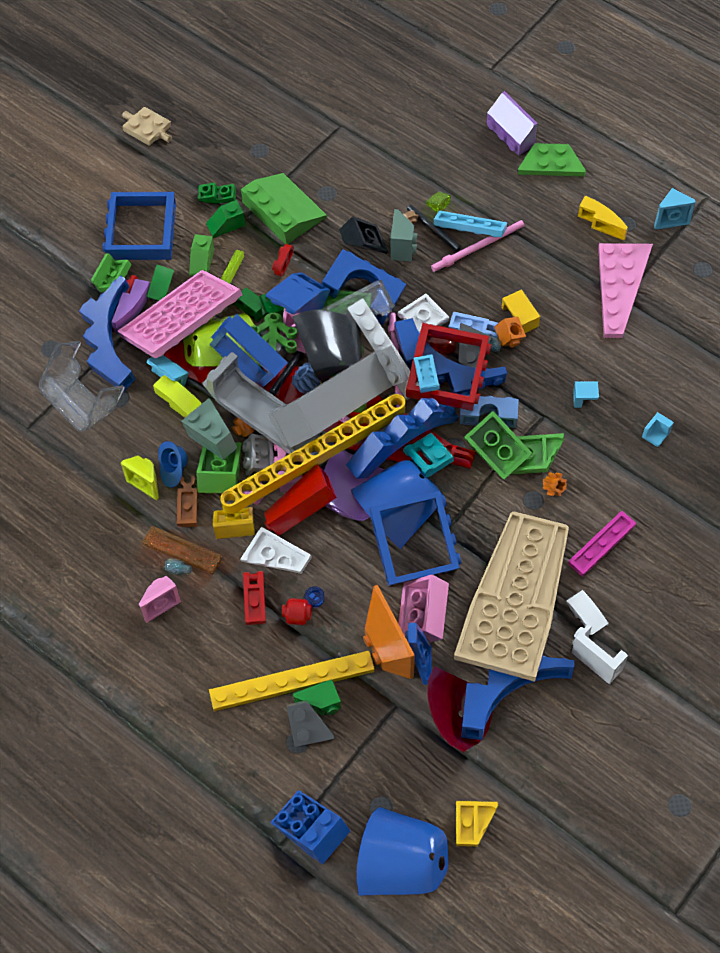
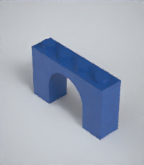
M342 249L321 284L331 289L329 296L336 299L345 283L355 278L368 280L375 286L378 294L370 310L378 322L384 325L401 297L406 283L399 278L387 274L383 269L376 268L368 261L356 257L352 252Z

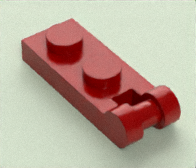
M257 571L254 574L243 572L246 625L266 624L263 571ZM257 581L258 584H250V582Z

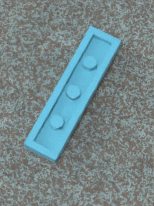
M439 211L434 218V225L441 228H452L458 231L491 235L492 237H502L507 229V222Z

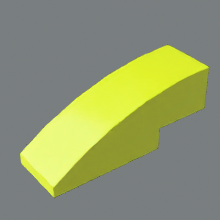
M165 375L153 385L155 393L167 401L172 409L185 418L202 404L179 382L172 381Z

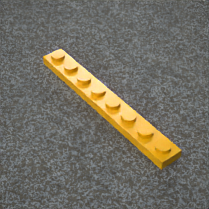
M365 651L209 689L213 710L218 711L303 690L331 679L333 682L373 673L374 666L370 651Z

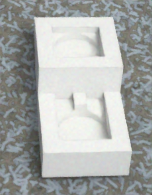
M583 590L566 600L574 616L581 620L584 627L588 624L592 626L590 635L608 624L600 610Z

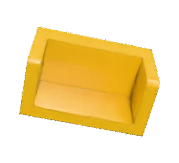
M522 290L502 298L501 308L503 311L509 309L513 317H519L525 333L539 327L540 315Z

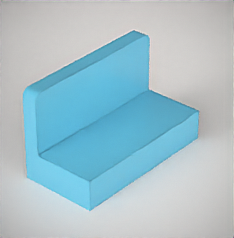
M164 355L156 359L154 357L148 358L147 363L152 366V372L160 377L165 375L172 381H177L183 387L185 386L189 372Z

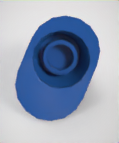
M165 441L158 450L160 475L164 485L173 488L179 484L182 478V471L187 465L188 457L181 446H176L171 441Z

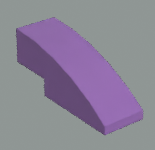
M135 279L130 294L122 293L112 319L114 332L118 333L119 329L136 318L149 299L146 298L150 287L148 281Z

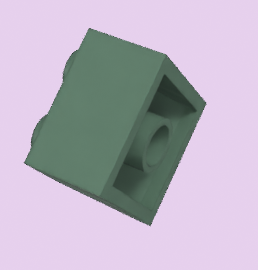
M394 209L390 238L391 260L412 262V257L417 252V233H414V225L398 209Z

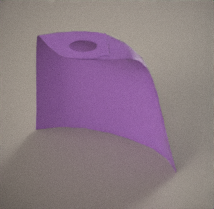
M344 450L328 459L324 469L337 497L325 505V507L343 517L363 521L370 516L358 503L351 489L384 471V469L378 467L369 478L357 479L346 466L353 455Z

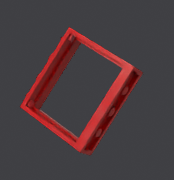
M422 323L414 358L424 356L428 336L481 347L470 396L440 390L421 393L420 387L416 386L418 378L413 359L406 387V397L417 400L433 398L441 405L473 411L474 404H478L480 398L477 390L482 388L484 377L481 376V373L486 371L488 360H485V355L490 354L491 344L488 343L489 336Z

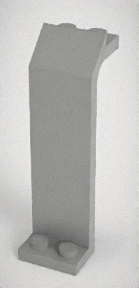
M392 345L374 351L297 400L268 412V415L279 434L281 442L284 443L285 447L290 446L291 448L317 435L391 386L407 381L408 377Z
M233 352L227 357L225 356L220 361L219 366L215 370H211L207 375V379L202 383L218 404L289 454L326 433L321 431L317 435L291 448L290 446L285 447L279 438L275 426L270 421L268 412L286 404L246 377L239 368L238 356ZM329 442L327 445L332 446L335 443ZM318 452L311 453V455L319 454Z

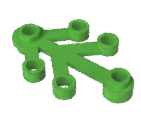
M269 313L264 318L265 322L259 326H251L259 335L269 328V332L263 335L262 338L266 342L269 341V345L275 351L276 341L286 348V351L289 353H294L297 350V343L295 341H288L277 332V329L281 330L288 339H295L297 337V329L285 325L280 314Z

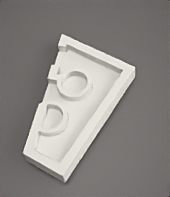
M261 527L240 560L245 563L302 574L312 556Z

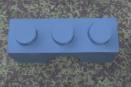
M480 396L478 404H474L473 411L460 409L459 424L478 425L481 415L494 411L509 428H516L519 399Z

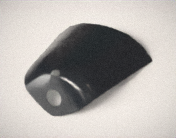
M326 310L304 311L292 317L314 374L322 383L329 380L332 374L340 373L362 359L361 331L358 324L350 317ZM340 361H344L345 366L339 365Z

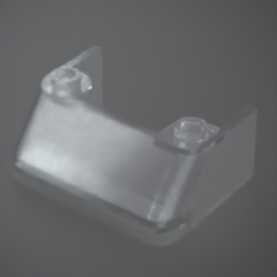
M380 279L321 310L337 312L354 320L347 308L362 298L374 316L380 313L384 316L392 312L391 308L395 306Z
M79 341L56 344L40 378L39 390L77 431H86L113 412L125 387L122 385L101 389L96 398L78 380L81 368L74 357L81 343Z

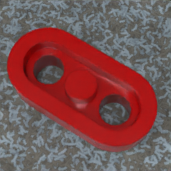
M285 244L284 247L281 246L278 260H275L272 266L275 275L284 276L292 259L294 246Z

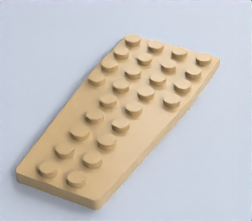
M518 512L510 513L471 602L454 654V660L535 682L551 627L569 529L566 524Z

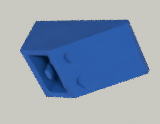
M301 272L291 274L270 290L266 297L271 299L273 304L286 308L288 313L295 315L304 311L323 309L331 289Z
M299 790L270 822L304 852L321 864H324L350 833V829L340 816Z

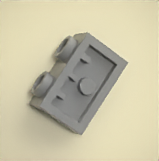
M251 434L243 442L242 450L245 452L243 467L245 468L246 476H250L253 472H259L274 463L273 442L265 436Z

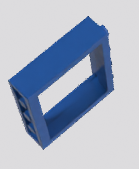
M111 192V197L107 200L109 213L106 214V224L108 226L104 229L106 242H103V252L110 254L114 260H172L176 212L174 192ZM117 206H166L163 245H113Z
M238 314L233 318L229 316L211 336L213 340L209 345L223 358L227 357L231 352L237 355L241 372L262 388L288 363ZM228 333L239 345H241L267 372H265L257 363H255V362H254L229 336H227L226 334Z
M440 491L369 508L388 587L425 576H435L459 569L461 558L459 553L455 552L456 538L454 533L451 534L450 532L451 519L449 514L446 515L445 513L446 499L444 495H441ZM434 499L451 564L396 577L380 512Z

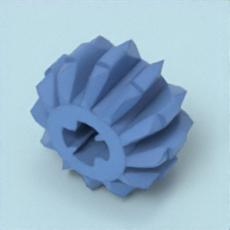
M310 362L304 363L302 367L295 371V375L292 376V384L304 395L321 384L314 374Z

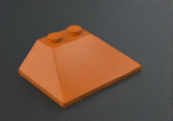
M375 585L365 624L364 642L368 648H372L374 652L372 653L373 660L376 665L380 664L382 670L411 679L414 677L415 655L379 586Z

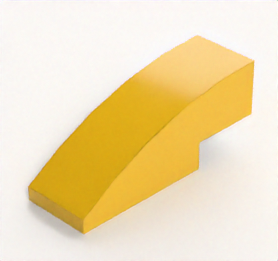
M587 196L583 198L579 206L578 217L592 222V229L625 240L628 229L625 223L612 210L600 202Z

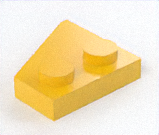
M456 801V846L478 847L498 807V802Z

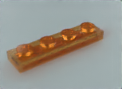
M151 526L142 541L144 546L212 575L222 560V555L154 526Z

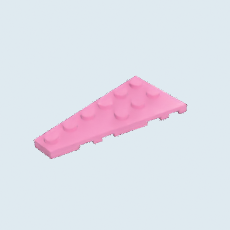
M599 243L598 253L604 338L623 337L653 244Z

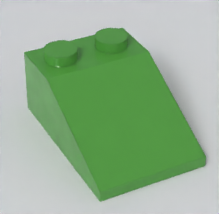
M494 411L464 437V440L503 480L533 454Z
M235 442L237 449L224 460L204 446L202 447L197 469V489L199 493H223L239 483L242 443Z

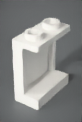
M588 624L585 628L580 627L574 635L575 639L572 642L573 649L571 653L610 685L622 672L628 655L621 650L613 659L589 639L591 625Z

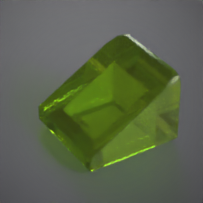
M437 192L426 201V204L436 212H439L451 203V196L446 193Z

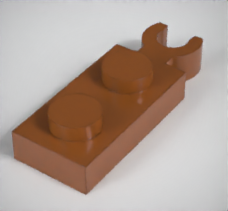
M183 476L180 480L183 489H178L177 526L193 527L197 526L198 490L194 488L196 485L194 476H191L190 483H185Z

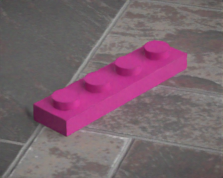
M623 511L619 512L568 561V565L583 577L636 526V522Z

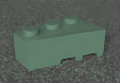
M210 398L181 421L189 437L222 460L237 449L230 431Z

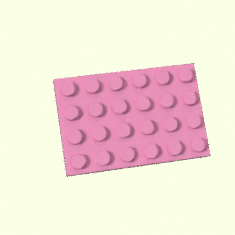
M201 270L117 332L121 338L156 359L164 355L172 346L177 345L183 338L191 335L198 327L206 324L213 316L221 313L225 307L236 302L243 294L239 288Z

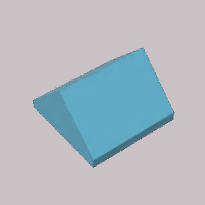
M672 188L659 205L654 225L655 230L689 225L695 206V199Z

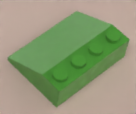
M284 173L256 179L241 189L242 202L284 244H289L327 218V215Z

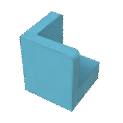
M575 382L573 389L574 408H582L583 400H598V382Z
M657 412L645 427L642 438L659 447L671 432L674 422Z

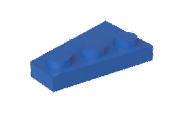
M408 623V631L405 632V638L415 655L414 661L423 685H426L432 672V645L417 623Z

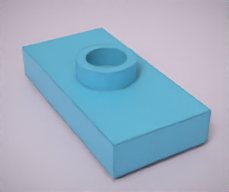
M433 355L415 357L414 364L420 392L439 390Z

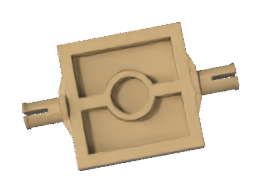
M143 107L135 115L127 111L123 112L122 117L129 120L123 125L124 132L149 146L158 139H163L168 143L171 141L172 136L165 133L171 127V121L146 107Z

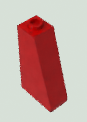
M318 463L264 512L266 518L265 525L270 532L274 531L280 536L337 498L328 475Z

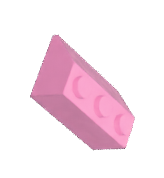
M434 575L403 583L398 624L404 636L405 632L408 631V623H417L429 642L443 639L449 583Z

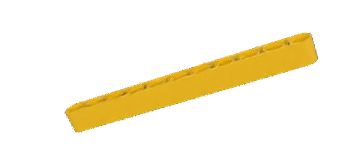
M400 394L391 395L224 491L220 499L223 511L227 514L237 513L306 473L317 463L325 462L368 437L372 432L387 426L396 415H404L405 398ZM393 405H400V407L395 408ZM378 414H383L384 416H383V417H378V416H376V415H378ZM366 423L368 426L363 427L360 424ZM345 433H351L352 435H350V436H345V435H343V434H345ZM329 442L335 443V445L329 446L327 444ZM312 452L319 453L317 455H311ZM297 461L302 462L300 465L293 464ZM279 471H284V472H285V473L282 474V475L277 474V472H279ZM261 481H268L265 485L260 484ZM246 490L252 491L250 494H243ZM229 500L235 501L233 504H226Z

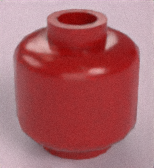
M290 598L287 604L282 606V617H286L288 624L305 625L308 620H311L312 605L306 599Z

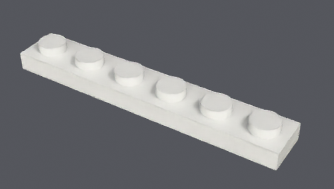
M362 298L347 309L374 351L392 345L409 379V368L365 300ZM408 380L397 384L406 400L410 399L406 397Z

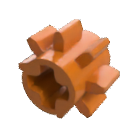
M238 417L233 420L235 425L231 428L236 435L238 434L239 436L241 434L243 437H246L255 431V429Z
M549 472L548 476L543 479V489L548 490L547 495L561 496V493L566 490L567 480L562 479L561 473L556 472L554 474Z

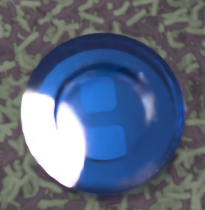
M312 586L305 591L304 597L312 607H319L323 604L325 595L320 587Z

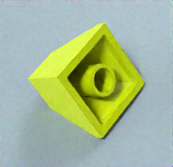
M140 456L123 460L121 466L126 481L157 501L159 494L154 464L149 459H143Z

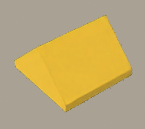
M253 507L243 508L234 514H227L223 510L214 511L213 528L216 539L255 535Z

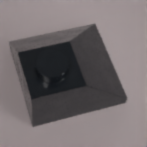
M352 216L339 229L342 236L341 239L347 245L383 254L388 253V249L376 224Z

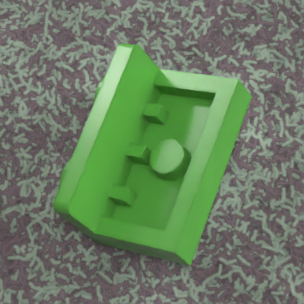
M105 254L91 282L100 292H105L120 275L125 278L132 264L128 260H114L110 254Z

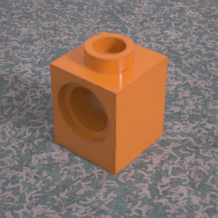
M519 317L505 318L494 326L502 347H515L526 337Z

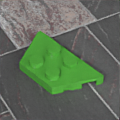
M534 143L518 168V174L585 177L586 173L585 168L569 144Z
M564 433L517 436L533 454L511 474L548 472L564 441Z

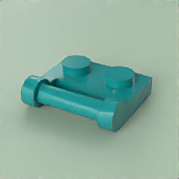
M432 433L414 444H408L403 449L405 455L411 457L421 468V472L425 477H430L454 461L452 454ZM421 451L431 462V465H427L417 452Z

